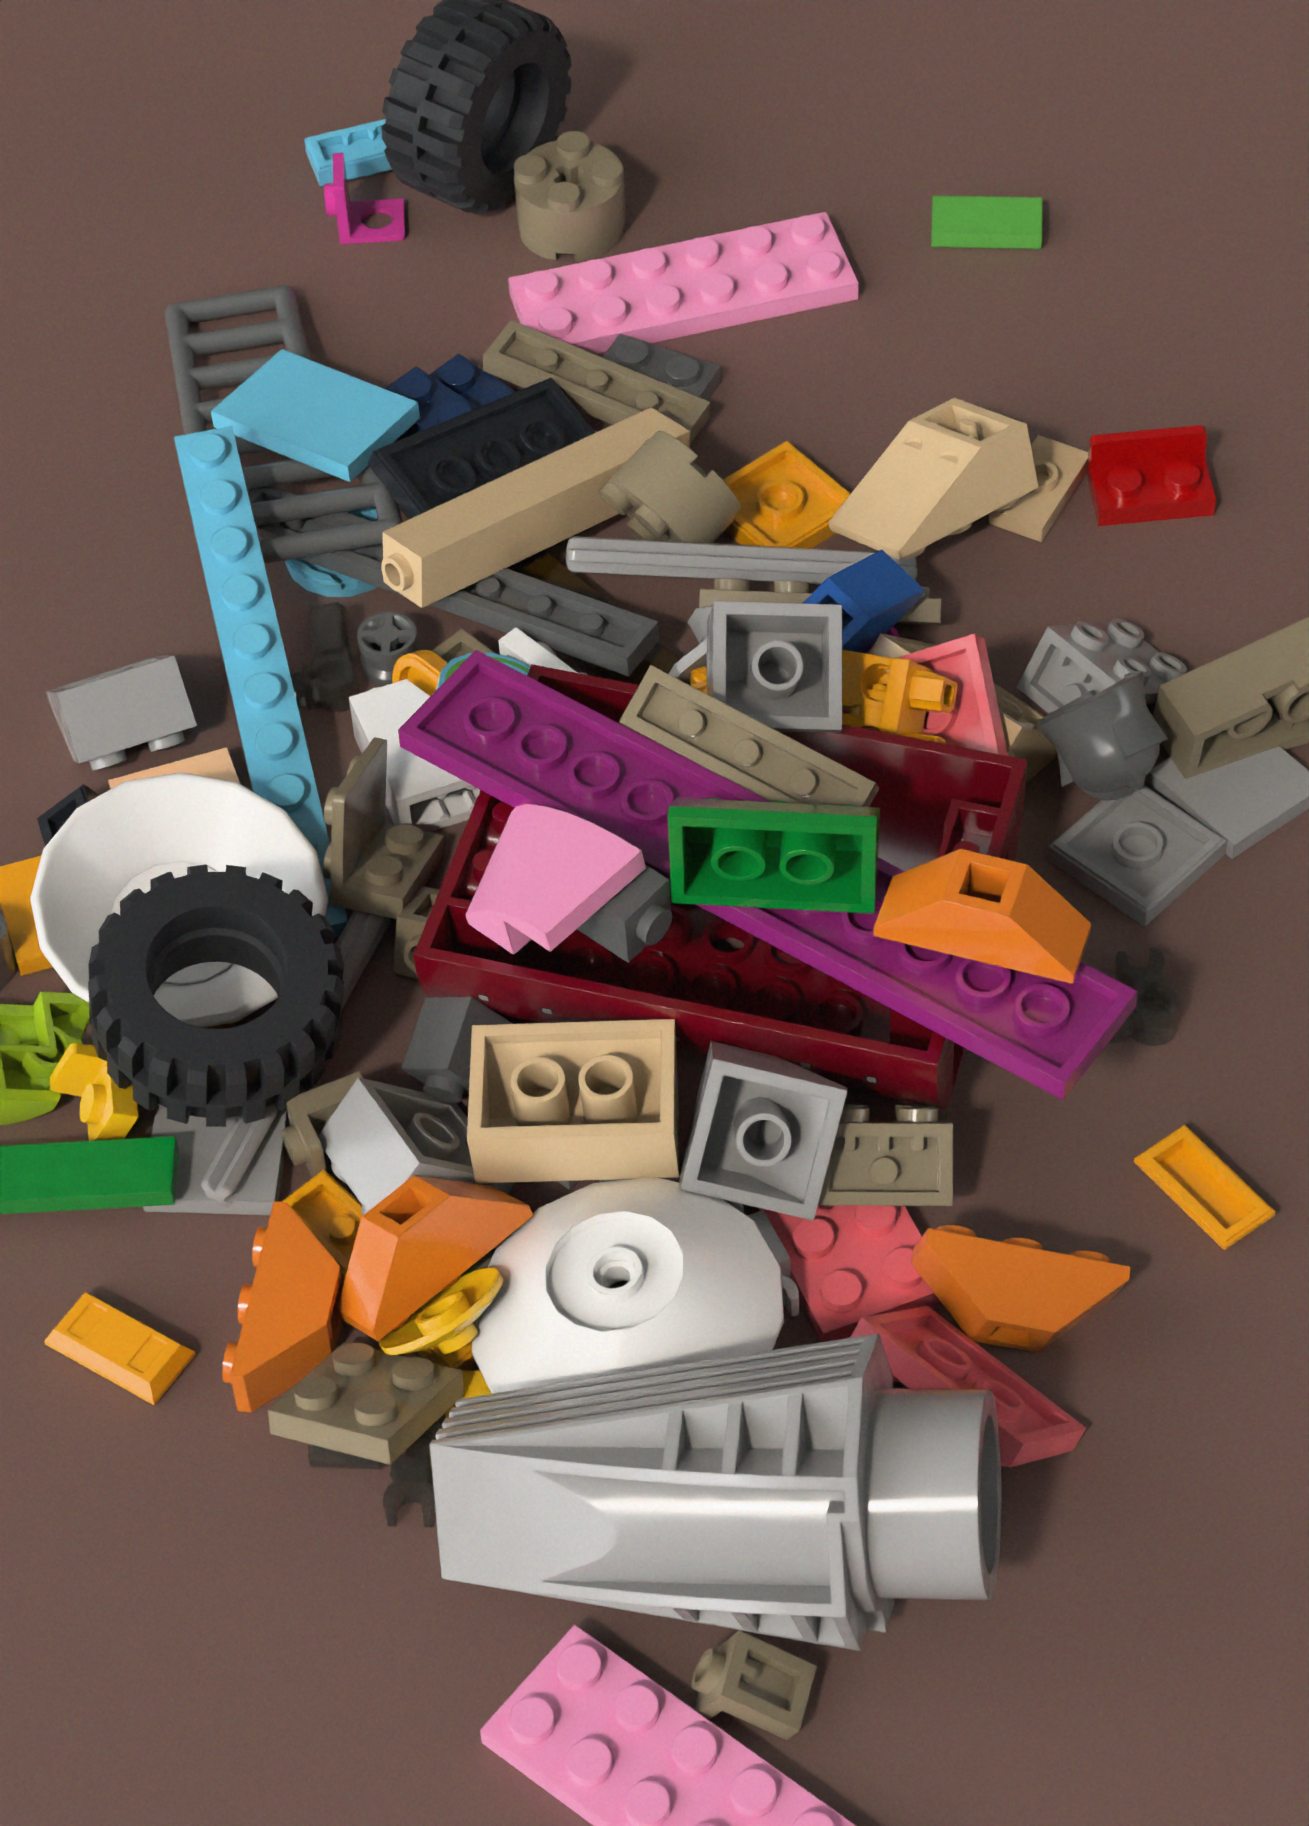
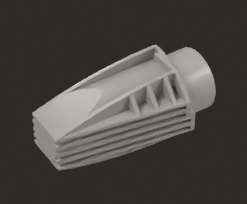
M879 1334L457 1399L456 1407L450 1410L449 1418H445L442 1423L443 1429H439L435 1434L436 1440L430 1442L442 1579L861 1651L867 1629L886 1632L895 1598L991 1600L995 1591L1001 1536V1455L997 1410L993 1393L990 1389H893L891 1369Z

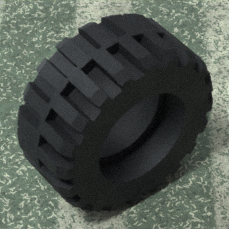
M443 0L433 7L434 13L432 15L424 16L415 27L417 33L412 40L406 41L400 52L402 59L398 68H393L388 82L391 84L389 97L384 98L382 113L386 116V123L381 126L382 140L387 146L384 152L396 177L403 184L464 212L482 214L503 208L512 202V196H515L514 163L516 159L526 155L540 145L557 141L558 136L556 132L560 122H564L568 108L565 106L566 95L571 92L572 79L568 76V70L572 67L571 57L566 49L567 43L559 28L545 15L508 0Z
M207 864L187 867V875L174 878L172 872H167L151 879V890L147 893H144L140 888L134 889L120 901V915L112 913L107 916L98 931L99 943L92 947L88 964L90 1024L92 1025V1039L98 1058L107 1061V1074L116 1085L123 1089L133 1085V1100L148 1110H154L158 1104L167 1108V1119L185 1124L188 1123L190 1116L206 1118V1127H226L227 1117L241 1115L243 1122L247 1124L264 1119L265 1107L272 1104L275 1105L277 1110H284L287 1108V1102L299 1095V1084L305 1089L312 1088L324 1074L325 1061L333 1058L339 1040L344 993V963L341 948L333 943L334 931L326 917L319 913L312 916L313 902L299 890L293 889L287 894L282 891L283 880L265 872H262L259 879L247 876L246 867L226 864L225 872H208ZM205 962H227L243 966L260 975L272 986L279 998L269 1010L251 1022L232 1028L209 1029L187 1024L172 1016L158 1003L154 994L170 976L186 967Z

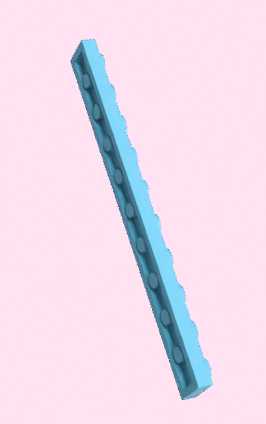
M228 426L175 436L176 452L252 791L286 811L317 851L323 875L324 857L330 842L233 428ZM323 875L329 900L325 917L334 931V937H338L347 924L348 919L345 908L330 905L331 879H327Z

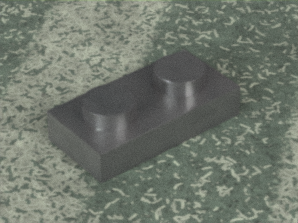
M623 334L618 335L602 357L709 401L721 383V366Z

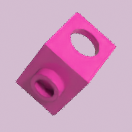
M344 152L333 153V183L324 184V196L327 217L337 216L340 245L405 240L404 199L350 201ZM375 213L387 214L393 219L388 226L379 229L368 228L362 223L367 216Z

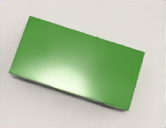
M933 196L931 247L1041 249L1042 197Z

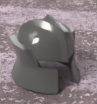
M1143 671L1124 674L1122 680L1099 693H1096L1095 690L1088 691L1063 707L1049 713L1034 725L1056 749L1061 787L1073 782L1089 796L1105 801L1117 800L1126 797L1134 790H1141L1146 775L1152 770L1160 754V742L1167 740V737L1146 706L1143 689Z

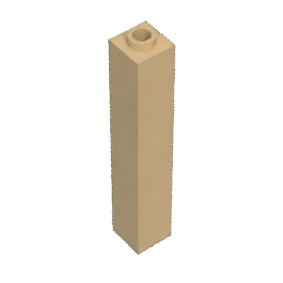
M650 407L383 531V561L381 564L383 582L419 607L424 608L619 514V512L602 498L599 490L640 446L657 431H663L678 439L690 449V431Z

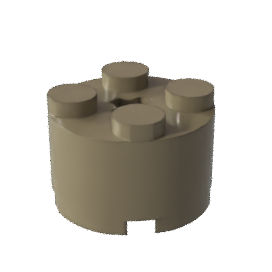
M567 131L562 133L557 138V141L540 145L526 155L516 159L514 163V184L517 221L520 238L529 250L551 260H557L556 253L574 254L575 261H586L607 253L620 242L626 220L624 171L622 163L612 151L600 144L589 141V137L583 132Z
M657 431L650 439H647L599 490L602 498L613 509L622 515L627 514L631 518L626 523L625 528L637 540L713 543L733 522L734 517L741 510L738 499L727 484L713 470L707 475L704 470L693 462L698 455L678 439L663 431Z

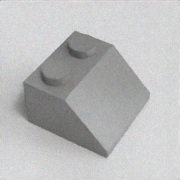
M714 601L707 620L708 695L776 731L841 733L842 605Z
M158 655L45 691L73 761L77 763L89 761L92 770L105 768L127 760L124 749L145 742L148 743L150 752L185 741L183 730L197 726L175 655Z
M711 1041L679 1165L680 1189L814 1221L848 1091L847 1087L777 1056Z
M358 1077L318 1135L323 1150L333 1162L331 1164L333 1172L339 1179L348 1184L362 1204L361 1212L363 1215L413 1175L476 1183L467 1143L468 1118L457 1103L446 1102L428 1093ZM515 1182L477 1184L492 1185L508 1194L515 1185Z

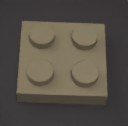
M343 1342L268 1409L270 1434L391 1465L456 1403L457 1399L464 1395L462 1370L433 1364L430 1360L422 1357L409 1358L400 1355H387L383 1351L373 1349L370 1345L364 1343Z

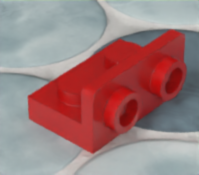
M1195 425L1091 436L1089 441L1087 480L1098 526L1214 516L1216 497L1205 459L1207 445L1205 426Z

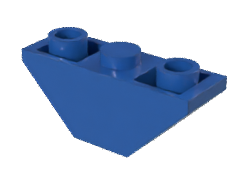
M880 550L829 576L802 604L842 605V650L866 654L874 646L880 633L886 634L926 591L887 553Z

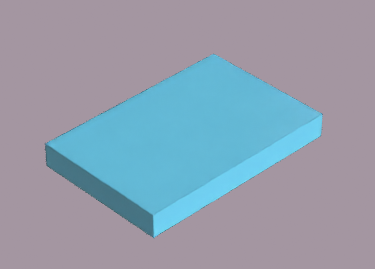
M283 349L211 410L213 426L215 428L232 426L234 435L348 482H351L368 466L367 463L373 451L395 442L420 419L417 401Z

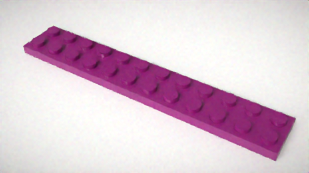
M475 650L398 729L401 748L514 808L524 804L550 807L592 822L642 850L645 864L669 879L670 891L669 805L676 798H718L721 800L770 802L478 650ZM881 858L878 859L874 914L696 904L1062 1100L1066 1098L1136 1008L1137 990L1080 962L1074 983L1071 984L873 936L874 925L892 877L905 872Z

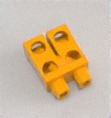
M842 650V710L850 711L849 714L842 713V724L946 744L943 738L922 734L925 713L950 714L955 705L958 688L957 682L933 673V670L911 660Z

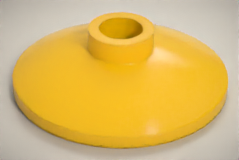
M483 1268L460 1276L453 1286L440 1291L414 1312L401 1328L391 1331L379 1341L381 1349L387 1355H398L421 1351L438 1345L443 1354H449L462 1348L478 1334V1330L473 1322L491 1304L503 1284L501 1274L496 1268Z

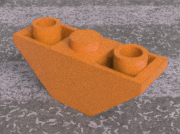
M959 849L892 877L874 925L873 936L1073 984L1091 932V923L1028 864Z
M413 1175L361 1217L337 1306L339 1315L342 1320L379 1342L391 1331L401 1328L414 1312L440 1291L453 1286L462 1276V1273L492 1249L499 1247L514 1231L532 1218L534 1215L529 1205L492 1185Z
M274 1201L268 1226H259L256 1230L252 1250L253 1266L257 1267L253 1284H243L238 1301V1322L242 1324L238 1342H228L224 1354L223 1381L224 1383L232 1384L237 1410L240 1412L252 1413L301 1381L336 1349L343 1322L337 1311L343 1287L341 1268L287 1202Z
M943 1225L936 1229L928 1228L912 1250L911 1264L970 1339L975 1342L1034 1353L1042 1351L1110 1302L1130 1278V1266L1109 1263L1110 1259L1098 1252L1075 1251L1067 1255L1043 1250V1246L1039 1242L1025 1238H1009L1002 1242L978 1238L973 1230L957 1225Z

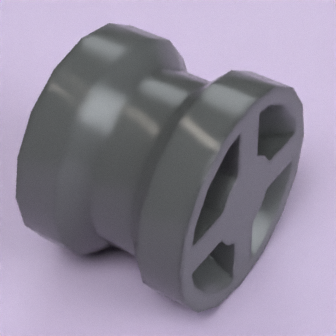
M386 611L366 618L359 626L357 639L359 650L362 653L360 660L364 677L368 682L378 687L392 684L393 668L396 661L405 654L419 651L416 647L418 643L416 625L408 616L402 613Z

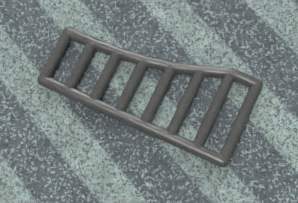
M288 285L172 303L165 310L166 327L184 435L207 431L206 424L213 423L211 410L225 399L202 402L200 390L243 383L274 355L197 368L194 356L284 342L286 351L312 360L302 326L296 292ZM273 309L277 310L278 320L190 334L189 323ZM235 436L239 455L269 450ZM294 459L242 468L247 491L333 476ZM367 466L356 476L362 485L251 503L250 505L256 527L369 507L376 508L378 517L376 521L259 540L265 564L383 544V531L403 523L399 504L372 469Z

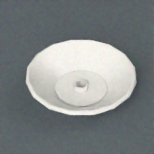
M182 772L125 781L76 808L43 849L30 898L40 950L71 992L89 1003L88 964L92 947L99 943L98 931L108 915L112 913L120 915V901L134 889L140 888L144 893H147L151 890L150 880L167 872H172L174 878L187 875V867L205 864L208 865V872H225L227 864L246 867L247 876L259 879L262 872H265L283 880L282 891L289 894L293 889L299 890L313 902L312 916L318 913L325 916L329 900L317 851L284 809L237 782ZM205 962L186 967L170 976L154 994L158 1003L172 1016L187 1024L202 1028L238 1022L279 998L272 986L260 975L243 966L227 962Z
M655 1177L592 1183L538 1208L533 1213L534 1216L514 1231L495 1250L487 1268H496L503 1278V1284L491 1304L473 1322L478 1330V1334L472 1340V1355L492 1394L773 1350L784 1323L781 1267L755 1222L723 1199L681 1190L680 1183ZM618 1281L628 1282L627 1284L619 1288H609L612 1284Z

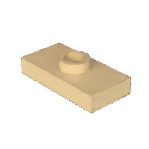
M1038 435L1032 443L1031 449L1039 488L1018 498L1012 507L989 513L988 524L1042 542L1087 473L1089 452Z

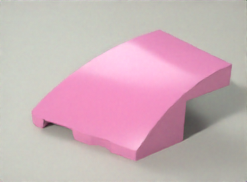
M532 804L517 806L508 818L467 910V922L513 955L531 939L551 952L646 869L642 850L592 822L570 813Z

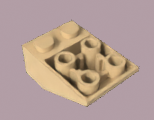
M956 398L909 420L828 522L830 530L878 551L883 550L893 558L900 560L909 559L924 552L926 546L947 535L966 531L971 527L972 522L993 511L1012 507L1018 498L1039 488L1027 424Z

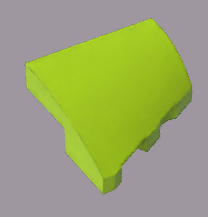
M40 992L33 1005L0 1004V1126L27 1121L55 1109L62 1093L50 1090V1076L68 1046L73 1043L82 1044L83 1042L81 1040L90 1020L89 1003L73 993Z

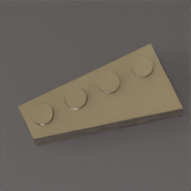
M1309 617L1160 685L1153 718L1167 737V740L1160 743L1185 779L1279 746L1287 750L1309 743Z

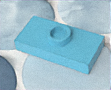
M386 119L304 138L306 154L319 185L324 186V184L333 183V153L344 152L347 180L391 170L392 168L384 152L387 146L382 140L381 126L386 123Z

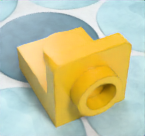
M70 1044L50 1076V1090L52 1092L81 1097L80 1119L83 1123H87L89 1141L125 1139L138 1118L137 1102L133 1100V1085L126 1089L119 1088L107 1074V1061L98 1058L94 1045Z

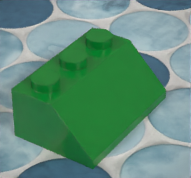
M676 798L669 805L668 810L672 903L874 914L879 859L880 808L856 807L848 804L834 806L794 804L783 801L755 802L721 800L718 798Z

